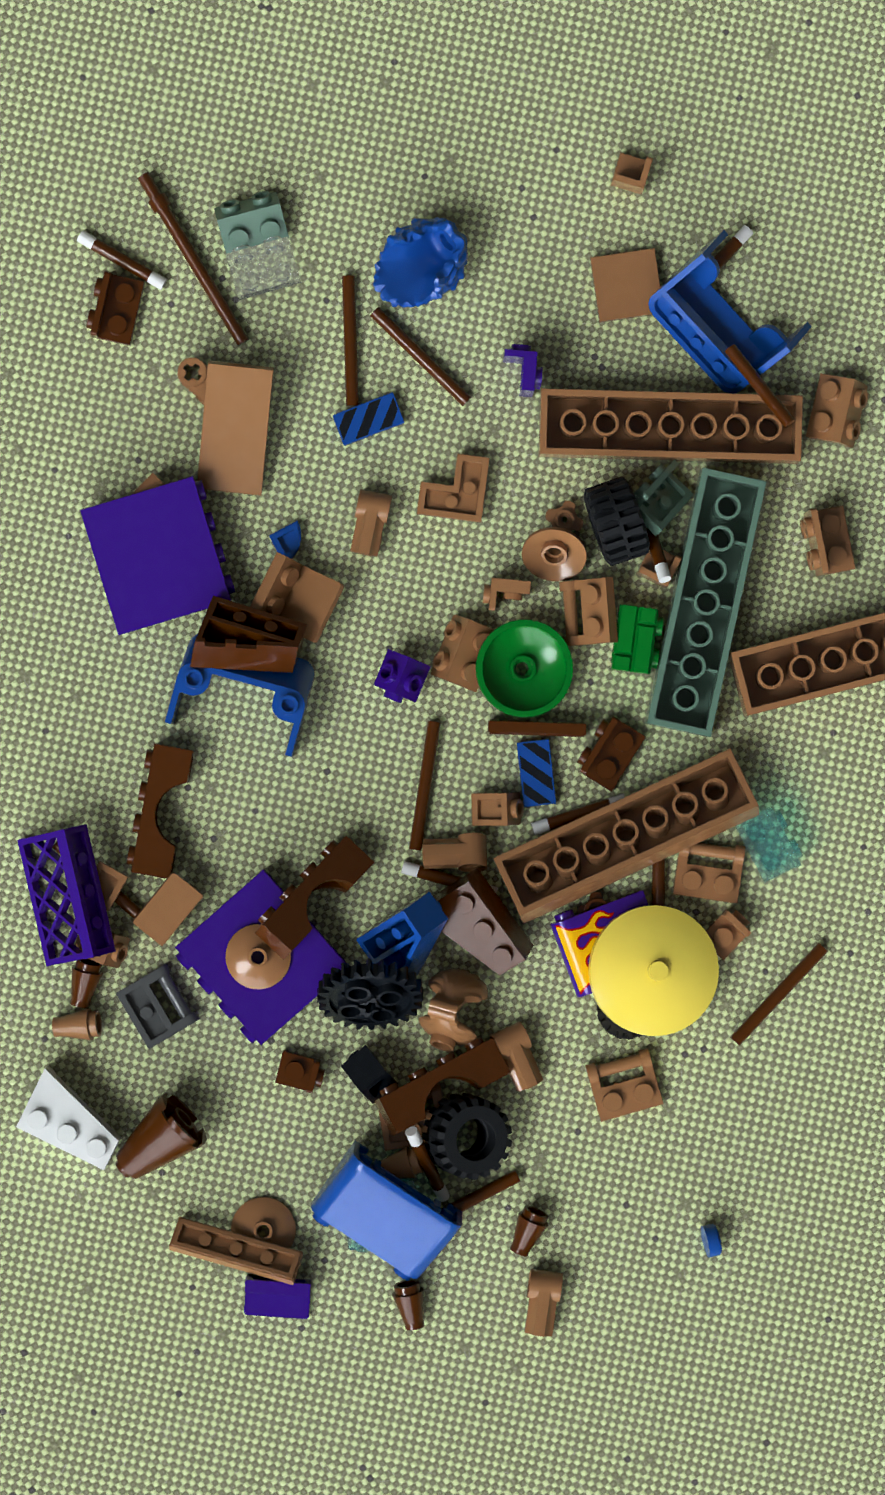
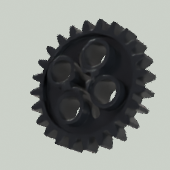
M370 958L366 960V964H361L357 959L354 960V965L352 966L343 962L341 963V970L332 967L331 974L324 973L323 980L318 982L317 1003H319V1010H324L325 1017L333 1016L334 1023L343 1020L344 1027L356 1024V1029L359 1030L363 1025H366L370 1030H373L375 1025H379L381 1028L386 1029L388 1023L399 1026V1019L408 1022L409 1015L416 1016L417 1009H422V980L416 979V972L408 973L407 966L397 969V962L385 965L384 959H381L375 964Z

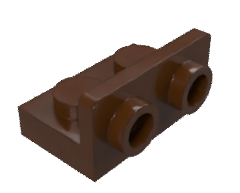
M108 271L104 272L103 278H97L94 297H98L96 310L90 309L86 328L91 329L90 335L93 338L131 346L145 282L113 275Z
M612 716L609 721L605 718L602 720L594 733L598 737L592 749L586 746L577 760V763L582 765L578 772L611 792L646 737L621 722L615 716Z

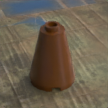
M164 1092L158 1097L116 1154L118 1160L116 1166L125 1177L129 1178L131 1176L134 1179H138L200 1148L207 1141L206 1133L203 1128L199 1131L197 1130L194 1122L198 1119L183 1101L175 1095L167 1098V1092Z

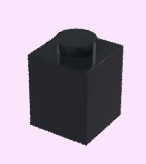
M366 1045L360 1050L353 1052L348 1060L341 1065L356 1087L372 1104L375 1103V1100L382 1097L379 1092L380 1090L397 1082L379 1058Z

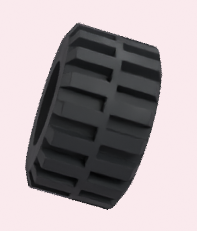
M621 476L586 488L584 492L586 509L606 562L613 566L648 554L650 547L648 534L629 482Z
M457 1093L451 1094L450 1100L442 1098L438 1101L440 1107L431 1108L429 1113L432 1114L430 1120L425 1119L423 1124L428 1127L427 1132H422V1139L428 1142L426 1147L434 1164L438 1165V1168L459 1178L477 1180L479 1175L484 1178L491 1175L490 1169L497 1171L501 1167L500 1159L506 1160L509 1155L505 1152L506 1147H511L512 1140L508 1138V1134L512 1133V1128L510 1125L505 1124L509 1120L507 1115L500 1112L501 1108L498 1105L469 1093H463L462 1095ZM474 1119L478 1128L477 1139L470 1149L460 1153L456 1143L457 1134L467 1121Z

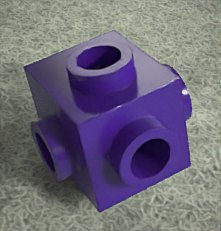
M388 649L374 685L384 689L385 693L383 696L393 701L402 703L403 698L416 702L431 666Z

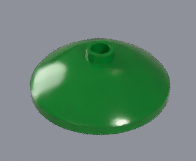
M534 620L511 621L493 630L482 643L476 659L477 683L486 700L499 711L515 717L538 716L550 711L566 695L573 677L572 655L564 639L550 626ZM520 662L525 663L527 666V671L523 675L518 674L516 671V666Z

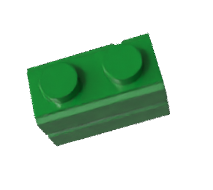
M621 604L618 606L616 621L618 642L613 644L610 670L649 675L651 668L657 669L659 650L654 649L655 636L661 637L664 621V617H658V609Z

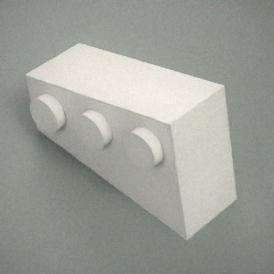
M49 1065L44 1069L16 1126L102 1170H105L121 1139V1136L91 1109Z

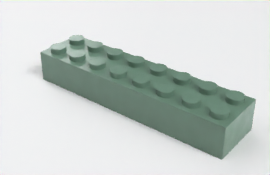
M708 468L700 470L645 724L711 737L767 481Z

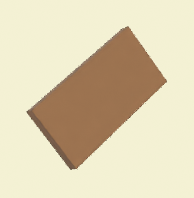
M208 361L197 481L202 480L205 490L262 495L274 367Z

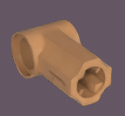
M360 489L355 512L357 520L350 552L367 556H378L384 524H387L392 495Z
M482 833L460 834L457 838L423 839L424 869L458 868L464 872H471L476 868L479 871L486 870L487 836Z
M520 1021L490 1035V1039L493 1038L511 1072L509 1075L516 1091L520 1092L529 1089L543 1081L530 1050L532 1047L530 1038Z
M536 1269L530 1270L527 1289L529 1302L525 1333L543 1337L552 1336L556 1317L557 1302H560L563 1273Z

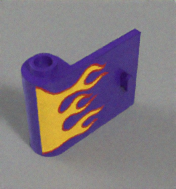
M643 890L583 913L574 914L571 909L554 916L556 921L551 923L550 926L577 998L592 994L588 965L591 950L598 935L612 919L621 913L636 907L648 906Z

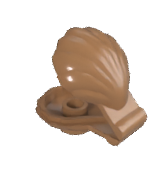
M451 968L439 971L428 981L429 988L436 993L430 1001L428 1015H424L418 1020L423 1030L431 1036L429 1043L433 1047L453 1052L456 1045H465L477 1038L471 1028L458 1021L456 1014L464 1003L486 1000L488 998V987L476 974L465 969Z

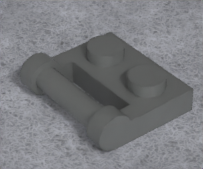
M167 963L116 993L148 1049L200 1019L195 1011H191L169 974L172 971ZM157 980L181 1018L174 1023L170 1020L150 986L151 983Z

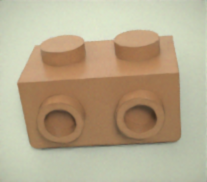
M820 373L806 437L853 448L855 440L858 439L861 431L860 418L862 409L865 408L868 402V386L856 379Z
M453 615L445 628V637L441 647L434 656L430 674L477 692L479 685L477 683L475 667L478 651L484 640L494 629L473 620Z

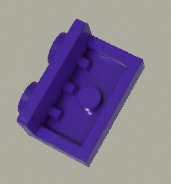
M512 344L511 349H505L503 362L522 364L519 396L533 397L535 389L540 390L542 383L543 367H537L538 352L531 351V346Z

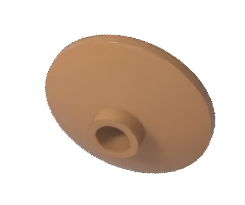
M548 527L537 530L525 540L522 548V560L526 568L533 575L547 581H564L573 578L582 571L587 559V551L583 541L573 532L563 528Z
M262 924L248 925L237 931L230 939L226 949V965L231 976L239 984L250 989H266L274 986L286 975L291 962V953L283 960L255 934ZM260 951L263 953L264 960L262 963L257 964L252 961L251 956L253 952Z
M257 1197L248 1200L236 1211L231 1224V1232L290 1248L295 1239L296 1224L291 1211L281 1201L271 1197ZM260 1225H266L269 1228L267 1236L262 1237L258 1235L257 1228Z

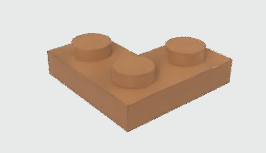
M457 454L453 486L421 482L417 515L481 523L490 458Z

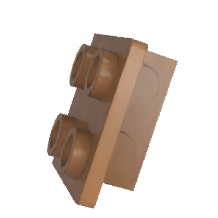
M843 505L821 510L815 508L805 512L803 520H800V527L803 539L809 538L811 550L806 552L809 570H815L816 577L854 570V558Z
M277 552L250 607L307 624L304 638L317 643L344 589V585Z

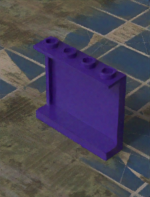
M194 475L80 510L118 635L208 609L213 596L229 601L232 600L230 594L235 593L231 575H224L221 563L226 562L221 543L214 544L211 532L217 530L212 513H205L202 500L207 499L202 480L196 482Z
M265 869L175 947L179 951L175 955L178 961L187 970L193 967L201 976L197 979L200 986L209 995L214 991L222 1000L218 1004L222 1011L230 1019L236 1016L244 1025L240 1030L252 1044L257 1040L260 1045L266 1042L317 997L318 982L323 980L324 973L331 974L332 967L341 970V963L343 962L348 964L309 920L313 929L291 952L289 969L277 984L266 989H250L239 984L231 976L225 958L230 939L237 931L248 925L261 924L258 919L270 906L277 910L283 903L279 899L284 893L283 889ZM260 951L253 952L251 956L252 961L257 964L262 963L264 960L263 953Z

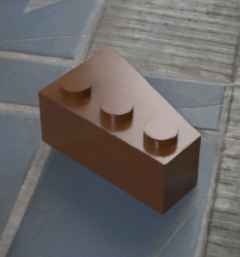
M213 596L194 643L190 667L293 673L301 652L307 624Z

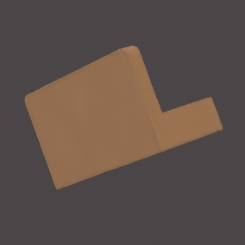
M172 872L136 915L133 923L163 946L203 898V894L194 885L187 883L175 872Z

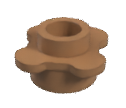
M565 501L561 507L549 509L546 512L545 518L551 522L552 527L563 528L569 531H579L583 527V520L577 517L575 504L571 501ZM562 517H566V518H567V522H566V523H563V522L561 521V518H562Z

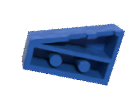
M429 891L357 938L356 941L373 963L377 964L381 959H384L385 965L397 962V969L407 966L408 973L416 972L417 976L448 918L443 912L440 903L434 899Z

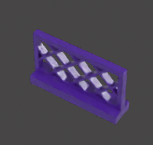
M87 824L17 840L46 967L116 952ZM56 838L60 855L52 849ZM31 843L42 851L38 861L33 858ZM48 857L57 864L53 874L44 867ZM63 870L65 873L68 888L61 881H59L63 873ZM40 876L49 882L45 892L40 889ZM55 889L64 895L60 906L52 900ZM70 903H72L75 919L67 913ZM48 907L56 914L53 924L47 920L46 911ZM63 921L71 927L68 938L59 931ZM78 934L82 951L74 944ZM55 939L64 946L60 957L55 955L53 946Z

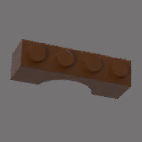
M154 744L153 750L147 749L144 768L150 769L147 782H141L138 800L144 801L142 814H135L132 831L138 833L136 846L130 845L127 857V864L132 865L131 872L166 879L173 872L177 846L167 840L162 834L157 821V810L161 799L170 789L189 783L195 751Z
M347 836L339 843L333 839L320 853L324 857L322 862L318 866L312 862L299 875L304 881L298 887L291 884L279 897L283 903L277 910L270 906L258 919L262 926L255 934L283 960L313 929L307 916V901L310 894L323 888L336 889L346 893L374 863Z
M479 1037L464 1045L467 1052L456 1057L451 1052L436 1060L439 1067L427 1072L426 1068L423 1067L408 1075L410 1082L399 1088L397 1082L380 1090L379 1092L382 1097L374 1102L392 1136L426 1119V1099L431 1089L439 1081L458 1079L479 1090L511 1073L493 1038L484 1042L482 1037Z

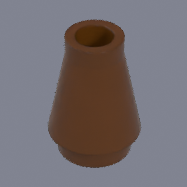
M90 959L76 960V964L72 965L71 1005L79 1008H89L90 1001L103 976V971H101L102 964Z
M528 1205L524 1207L523 1211H519L510 1250L518 1255L527 1257L532 1247L548 1227L547 1219L549 1216L544 1211Z
M410 1279L409 1281L404 1280L396 1283L392 1296L404 1321L405 1329L417 1330L424 1327V1288L420 1286L419 1280Z

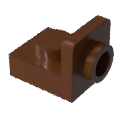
M283 1050L275 1083L306 1090V1092L312 1094L314 1086L321 1088L325 1069L319 1067L320 1059Z

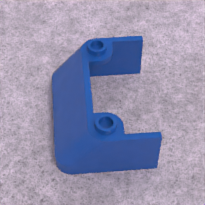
M723 230L671 276L650 297L648 305L652 315L715 384L724 392L735 394L750 383L726 355L725 351L731 345L735 344L758 374L761 375L791 352L812 326L807 322L787 338L773 325L765 324L753 331L711 285L720 273L719 264L711 253L728 236L727 232Z
M198 634L193 636L188 644L177 675L165 723H175L183 693L192 696L202 694L207 690L212 674L275 691L272 701L274 714L283 721L294 723L285 753L286 756L293 757L315 677L312 665L307 660L298 658L293 673L190 667L194 643Z

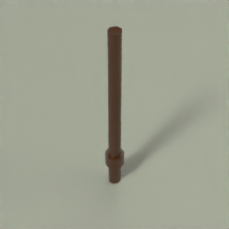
M149 172L144 173L137 179L150 199L148 204L154 214L158 213L237 346H240L249 340L170 209L171 202L165 193L161 194Z

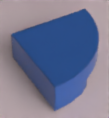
M298 521L269 535L278 553L290 559H293L297 554L301 544V529Z

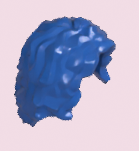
M414 218L411 221V225L402 228L397 227L395 230L396 234L387 237L383 252H380L379 255L380 260L374 265L376 273L373 286L376 292L381 293V299L390 302L392 307L399 305L412 308L423 304L427 305L432 300L441 299L448 290H456L459 280L464 279V267L468 259L467 238L458 231L455 223L447 218Z

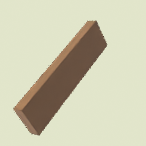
M182 1217L178 1219L169 1244L171 1251L290 1285H294L303 1259L302 1251Z

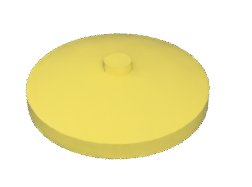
M648 905L621 913L603 928L591 950L588 975L593 996L600 1009L611 1021L621 1028L636 1034L663 1036L685 1029L706 1011L718 985L719 964L711 938L695 919L671 907Z

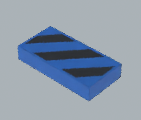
M393 392L332 415L344 446L405 423Z
M549 739L516 743L524 807L556 804Z

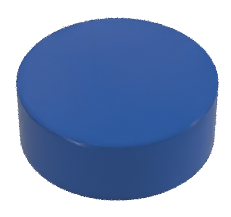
M712 1223L701 1226V1237L707 1257L719 1256L722 1253V1246L716 1225Z

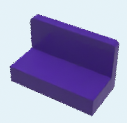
M247 1275L245 1280V1315L307 1319L310 1308L311 1279H296L294 1285H290L262 1276Z

